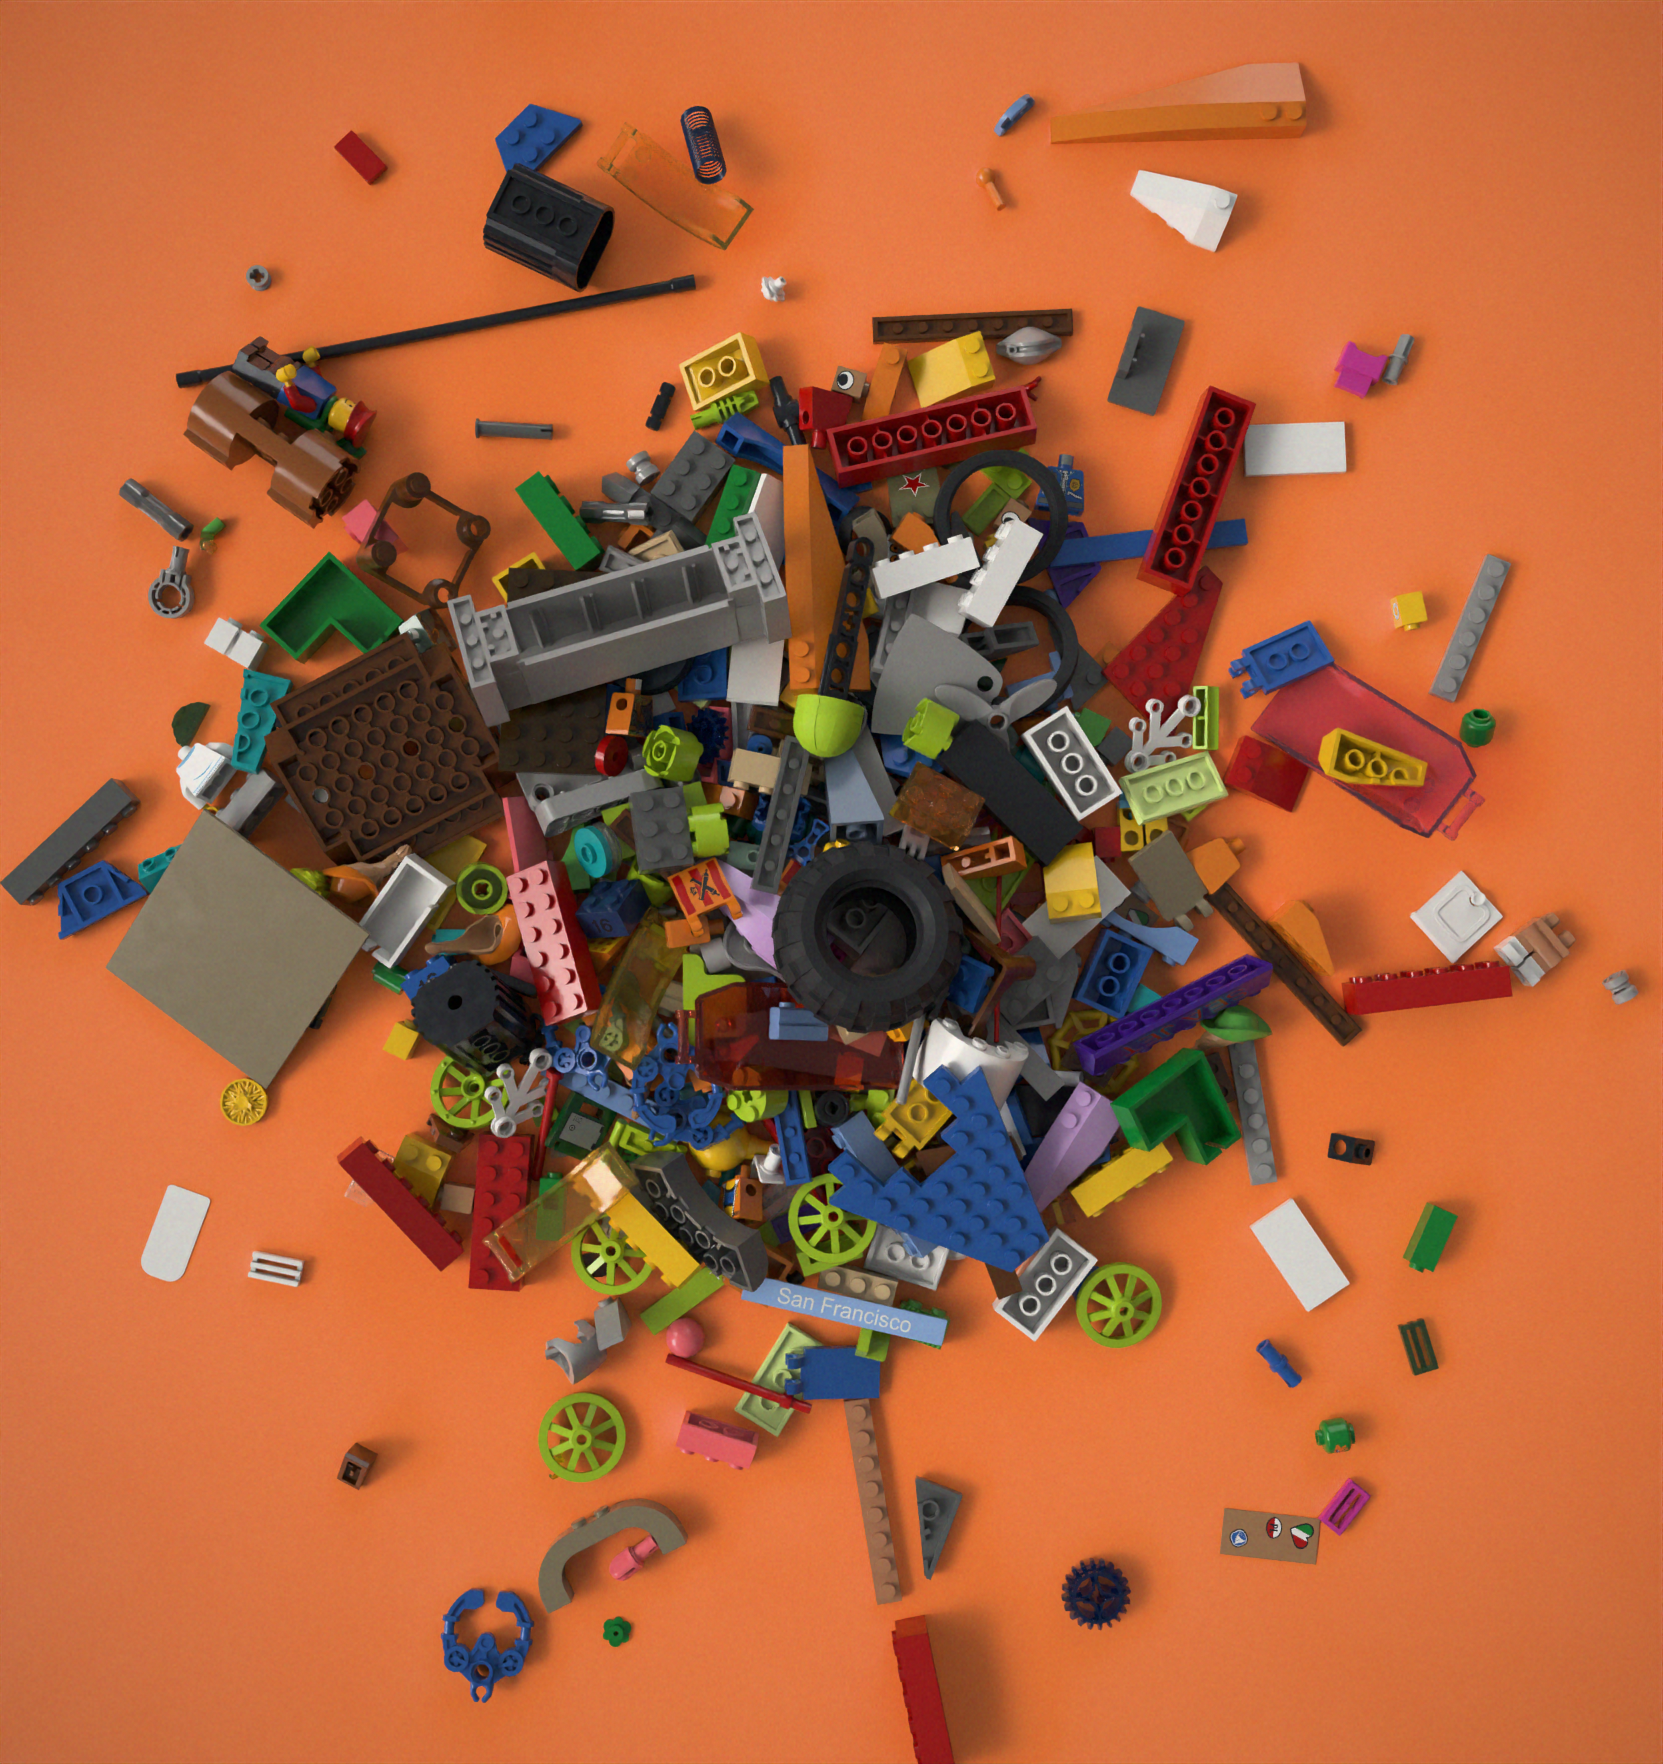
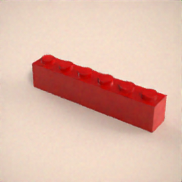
M360 1136L337 1156L338 1164L442 1272L465 1252L462 1245L463 1238L455 1229L450 1231L445 1226L447 1221L439 1212L434 1214L428 1208L431 1204L422 1194L417 1196L411 1190L414 1186L405 1176L400 1178L394 1172L397 1168L390 1159L386 1157L383 1160L377 1152L380 1150L371 1139L365 1141Z

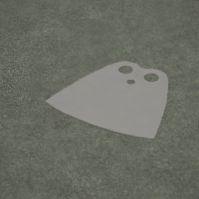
M912 613L897 635L885 662L875 695L871 732L903 735L909 718H914L919 712L915 708L922 699L927 698L940 704L934 692L935 688L939 685L948 684L964 688L979 695L991 705L992 700L1000 693L1003 684L1002 676L990 662L966 643L935 624ZM983 676H989L993 680V687L987 692H982L977 687L978 680ZM959 718L957 725L952 729L950 735L958 734L969 721Z

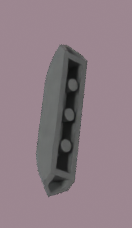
M617 472L602 476L601 492L613 502L621 504L652 502L653 507L656 509V517L651 526L655 531L659 529L666 533L673 530L680 545L686 550L705 545L706 534L646 490Z

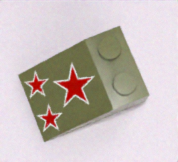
M937 467L886 478L892 532H894L903 516L908 512L920 514L926 519L925 523L931 529H934L933 511L940 490Z

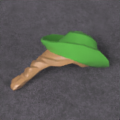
M1236 1005L1219 1011L1213 1018L1201 1020L1200 1025L1206 1031L1200 1039L1196 1040L1195 1046L1191 1047V1049L1204 1052L1212 1047L1222 1048L1233 1043L1244 1044L1247 1041L1266 1038L1273 1033L1260 1016L1243 1005Z

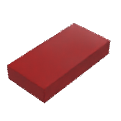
M352 130L334 146L335 150L369 185L388 169L382 160Z

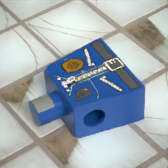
M1061 454L1059 455L1058 467L1048 466V469L1056 477L1064 492L1068 515L1081 517L1084 512V473L1081 470L1073 469L1074 456ZM1040 488L1033 510L1050 512L1045 494Z

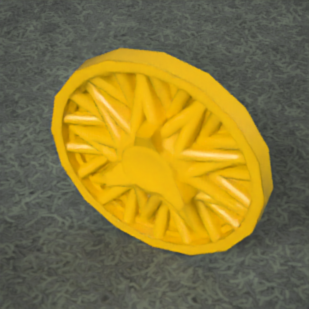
M252 1079L234 1080L222 1091L220 1098L221 1111L225 1118L233 1124L240 1126L252 1125L259 1121L266 1113L268 1107L267 1093L261 1085Z

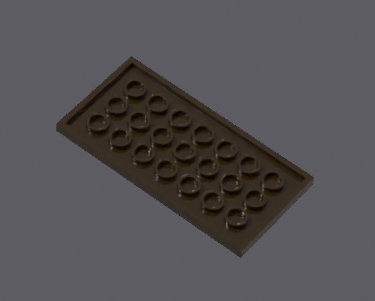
M509 568L507 603L608 574V572ZM607 682L546 701L509 710L511 721L501 723L498 771L603 777V774L596 769L595 754L600 741L605 737Z

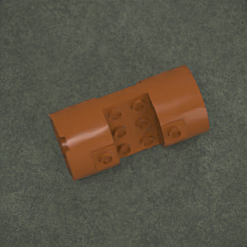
M231 371L219 374L206 385L195 400L188 416L187 429L183 435L192 444L230 471L236 465L243 464L251 459L255 454L275 467L271 479V487L266 494L274 502L314 529L318 523H322L324 519L322 517L326 514L332 517L353 491L356 485L353 482V477L355 473L358 474L361 471L360 461L339 447L336 443L338 439L326 430L324 433L316 428L309 430L299 436L294 442L281 432L277 434L273 429L278 418L280 406L270 396L271 392H265L251 385Z

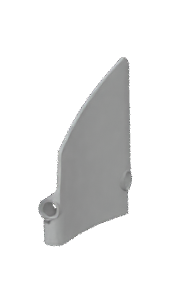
M501 724L496 725L499 735ZM619 735L627 743L628 758L622 772L615 777L605 775L599 777L516 773L529 807L535 812L545 837L556 836L601 816V811L629 803L628 798L632 792L665 789L661 778L652 776L645 770L644 765H647L646 758L642 757L643 745L635 737ZM543 795L546 799L541 801L536 796Z

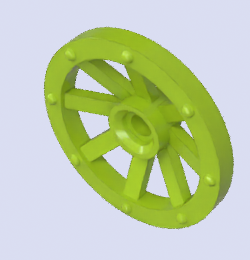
M446 1056L436 1068L431 1081L430 1095L435 1111L444 1121L459 1129L475 1130L490 1125L495 1118L493 1108L480 1116L481 1101L485 1100L491 1105L485 1098L484 1093L490 1086L498 1088L504 1086L503 1081L498 1078L488 1082L490 1076L487 1077L485 1074L480 1076L472 1072L466 1077L453 1067L457 1062ZM509 1070L504 1071L503 1075L507 1074ZM447 1073H450L462 1083L461 1087L442 1088ZM505 1086L501 1099L504 1110H506L510 1103ZM464 1096L449 1110L445 1107L442 1098ZM472 1102L470 1119L455 1117Z
M832 1173L819 1175L812 1178V1182L803 1184L793 1197L788 1215L790 1233L799 1249L810 1258L829 1264L843 1263L855 1258L867 1248L874 1236L877 1222L851 1212H845L843 1209L831 1205L829 1197L834 1194V1184H844ZM825 1184L828 1205L825 1206L809 1192ZM803 1199L817 1209L820 1215L798 1217V1210ZM835 1213L838 1216V1220L832 1222L829 1220L828 1215ZM867 1219V1227L863 1237L856 1233L845 1221ZM821 1223L820 1228L807 1243L799 1230V1226ZM839 1229L856 1243L853 1248L840 1253ZM827 1231H830L832 1254L824 1253L814 1248Z
M595 1211L581 1222L574 1234L571 1245V1258L574 1269L579 1278L588 1287L599 1293L619 1295L633 1291L650 1277L653 1269L645 1263L643 1269L638 1274L624 1258L626 1256L644 1258L646 1256L641 1249L635 1252L633 1249L627 1248L626 1245L628 1243L625 1240L628 1236L625 1235L619 1239L620 1232L617 1233L613 1228L610 1238H608L598 1223V1220L608 1217L605 1212L600 1215ZM590 1227L602 1243L601 1245L583 1243ZM611 1246L616 1249V1253L613 1256L609 1253ZM582 1251L600 1253V1256L586 1268L582 1258ZM605 1262L607 1263L606 1284L592 1276ZM616 1263L630 1277L631 1281L622 1285H615Z
M1128 1262L1109 1263L1093 1271L1081 1285L1076 1299V1315L1082 1329L1093 1341L1110 1348H1124L1143 1340L1156 1326L1162 1308L1161 1293L1155 1280L1143 1268ZM1129 1274L1124 1293H1120L1113 1275ZM1137 1278H1140L1148 1288L1132 1298ZM1103 1279H1106L1112 1293L1110 1298L1093 1290ZM1091 1298L1107 1306V1309L1087 1313L1088 1299ZM1150 1298L1149 1312L1135 1309V1307ZM1132 1317L1144 1320L1137 1329L1132 1330L1130 1322ZM1111 1318L1101 1333L1090 1324L1093 1321ZM1122 1322L1125 1335L1110 1336L1117 1325Z
M590 1392L572 1393L556 1401L544 1415L538 1434L539 1450L545 1464L557 1476L571 1482H590L606 1475L621 1458L626 1441L625 1425L618 1409L608 1399ZM574 1403H590L583 1424L579 1423L572 1406ZM597 1406H599L611 1418L591 1428ZM563 1408H565L573 1427L572 1430L552 1422L556 1414ZM613 1426L616 1427V1444L595 1438V1436ZM548 1430L567 1437L569 1440L549 1449ZM581 1434L587 1438L584 1443H580L577 1440V1437ZM591 1447L613 1453L600 1466ZM573 1448L574 1450L567 1468L559 1464L553 1457ZM581 1452H584L592 1470L585 1472L574 1471Z

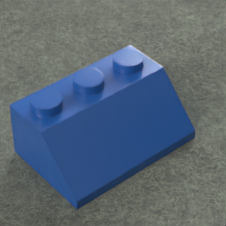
M1101 928L1077 980L1071 998L1118 1019L1124 1017L1153 950L1113 931Z

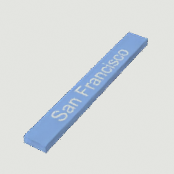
M765 1277L763 1283L756 1291L743 1290L741 1295L742 1300L942 1346L947 1320L768 1277Z

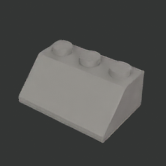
M262 766L258 775L253 773L247 774L246 783L242 788L239 787L232 793L230 803L226 808H221L215 815L247 840L287 791L281 779Z

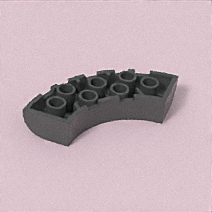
M656 1151L640 1156L629 1163L641 1192L646 1190L653 1202L650 1206L652 1211L665 1220L664 1228L675 1240L680 1239L688 1246L687 1252L700 1265L704 1262L712 1271V1274L717 1277L720 1275L730 1279L731 1285L740 1289L754 1292L760 1287L768 1270L767 1252L760 1231L737 1222L710 1199L693 1175L684 1153Z

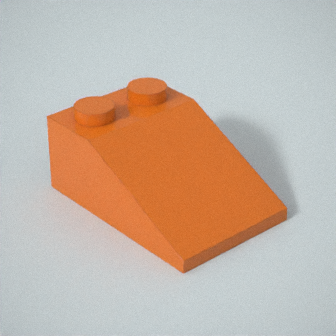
M1300 900L1286 901L1266 923L1318 976L1332 977L1335 974V970L1318 919L1313 914L1314 909L1305 900L1302 902Z

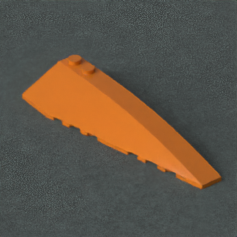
M1298 62L1245 64L1051 117L1050 119L1051 144L1300 138L1307 126L1306 99Z
M809 445L783 446L786 594L792 637L788 638L790 690L794 696L801 694L818 695L845 562ZM849 593L846 598L848 605L851 607L856 605V598L853 593ZM844 611V613H849V615L854 614L853 612ZM861 619L857 639L858 647L849 692L871 691L869 640ZM843 621V625L846 627V630L850 629V625L847 624V621ZM839 643L836 652L841 658L845 657L847 650L844 644ZM834 669L831 677L835 683H839L842 675L838 669ZM829 687L830 690H832V689L839 690V688H831V687Z

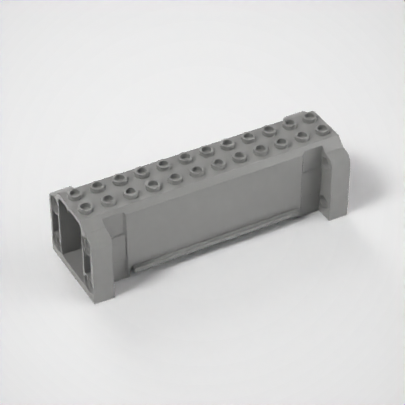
M756 511L734 517L733 523L736 537L712 543V548L710 549L708 545L683 551L508 602L507 608L503 604L477 612L470 594L448 600L447 604L470 687L487 728L511 721L509 710L546 701L718 650L755 637L765 635L768 644L791 638L787 594Z

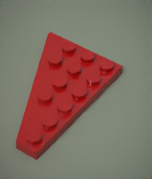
M1207 565L1198 571L1192 590L1183 597L1175 595L1101 671L1106 679L1149 724L1150 713L1146 710L1148 700L1154 698L1160 700L1164 705L1161 712V727L1178 709V701L1183 696L1188 695L1223 586V582ZM1157 703L1153 705V711L1157 708ZM1177 726L1168 734V736H1175Z

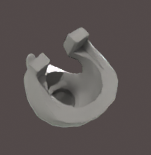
M583 1319L574 1321V1325L578 1328L577 1338L582 1343L574 1344L558 1337L545 1343L547 1349L544 1350L546 1361L554 1360L564 1370L572 1385L589 1376L607 1359V1349L600 1351L598 1348L596 1328Z

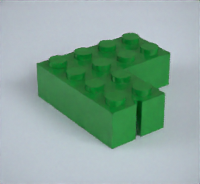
M328 552L259 626L295 660L305 664L337 629L365 654L390 639L401 634L399 626L405 621L331 552Z
M1182 1048L1110 1103L1130 1147L1150 1152L1174 1133L1188 1161L1208 1165L1223 1153L1221 1148H1229L1242 1137L1205 1054L1200 1050Z

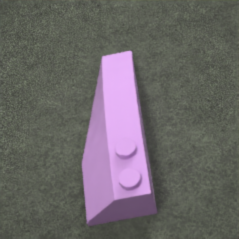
M714 856L700 858L695 865L703 861H706L710 858H713ZM716 858L741 907L743 917L733 920L727 905L719 909L736 925V930L740 935L745 936L750 942L751 948L755 953L777 970L773 958L774 945L771 933L773 918L781 897L750 889L751 877ZM827 932V939L830 945L835 938Z
M1081 1081L1056 1118L1024 1172L1040 1213L1103 1154L1120 1127L1110 1105L1113 1101Z

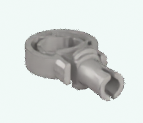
M173 545L169 568L161 569L159 578L155 579L149 588V604L152 610L161 617L181 618L187 615L193 608L195 595L190 585L192 576L187 575V572H185L190 549ZM174 586L181 595L179 604L184 607L175 606V608L170 609L163 602H157V599H162V592L165 588Z

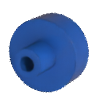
M758 733L748 739V751L771 755L773 746L768 736Z

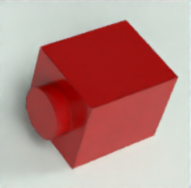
M1120 826L1095 827L1091 829L1094 856L1097 855L1103 863H1115V858L1122 857Z

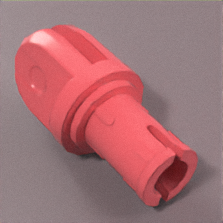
M650 1534L635 1547L627 1546L610 1563L609 1570L612 1577L618 1581H625L644 1567V1560L659 1549L655 1538Z

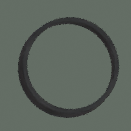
M858 506L850 510L843 518L838 531V542L845 556H847L848 546L852 541V521L871 510L872 507ZM877 511L883 521L888 537L889 534H892L890 521L884 514Z

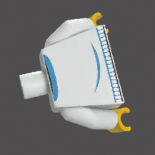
M209 742L205 746L196 743L192 748L183 746L178 751V757L182 762L176 768V772L180 776L182 795L198 810L207 809L210 811L213 809L217 813L221 809L215 805L209 806L207 802L212 804L237 771L231 765L233 746L227 743Z

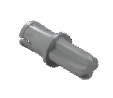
M1400 335L1393 354H1390L1388 357L1390 361L1382 377L1383 382L1389 385H1397L1404 365H1407L1409 362L1407 358L1415 341L1411 335Z

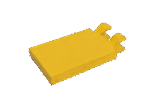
M913 1078L906 1104L896 1103L895 1098L880 1114L886 1121L873 1134L880 1141H884L893 1131L902 1141L896 1145L892 1152L898 1158L903 1159L913 1146L917 1150H921L953 1113L927 1088H924Z

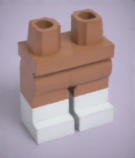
M1548 912L1541 917H1532L1526 924L1494 947V950L1508 966H1511L1510 969L1524 986L1533 987L1539 982L1540 977L1570 954L1568 949L1576 941L1568 930L1562 931L1558 936L1555 935L1552 929L1561 922L1553 912Z

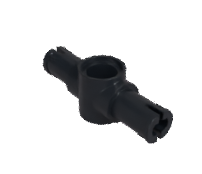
M782 376L771 378L769 386L775 400L774 407L772 408L779 428H783L784 432H787L792 445L807 444L804 433L799 428V404L797 399H793L788 394Z

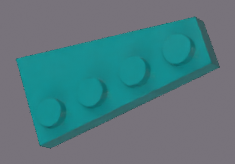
M244 669V684L240 693L241 707L237 716L238 730L237 734H235L231 765L234 769L258 775L268 751L264 736L275 731L277 728L275 727L277 716L270 703L291 693L294 684L288 679Z

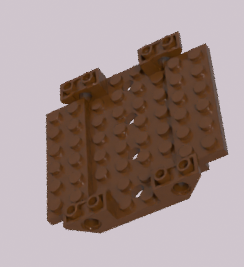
M406 631L270 703L283 726L264 736L271 764L321 849L337 866L343 864L350 865L356 862L367 864L382 862L395 853L399 847L406 844L411 847V854L415 853L419 857L424 858L505 815L503 801L497 789L517 779L516 773L498 771L500 739L496 732L492 733L490 728H487L483 716L468 690L470 685L445 641L420 654L409 632ZM453 717L461 718L464 722L463 730H453L450 726V720ZM414 741L419 747L418 753L415 755L408 754L405 750L406 742ZM362 765H369L373 769L372 778L367 779L361 776L360 767ZM316 789H324L327 792L328 799L326 802H319L315 798L314 793ZM401 862L398 863L397 867L394 868L389 875L393 874L396 871Z

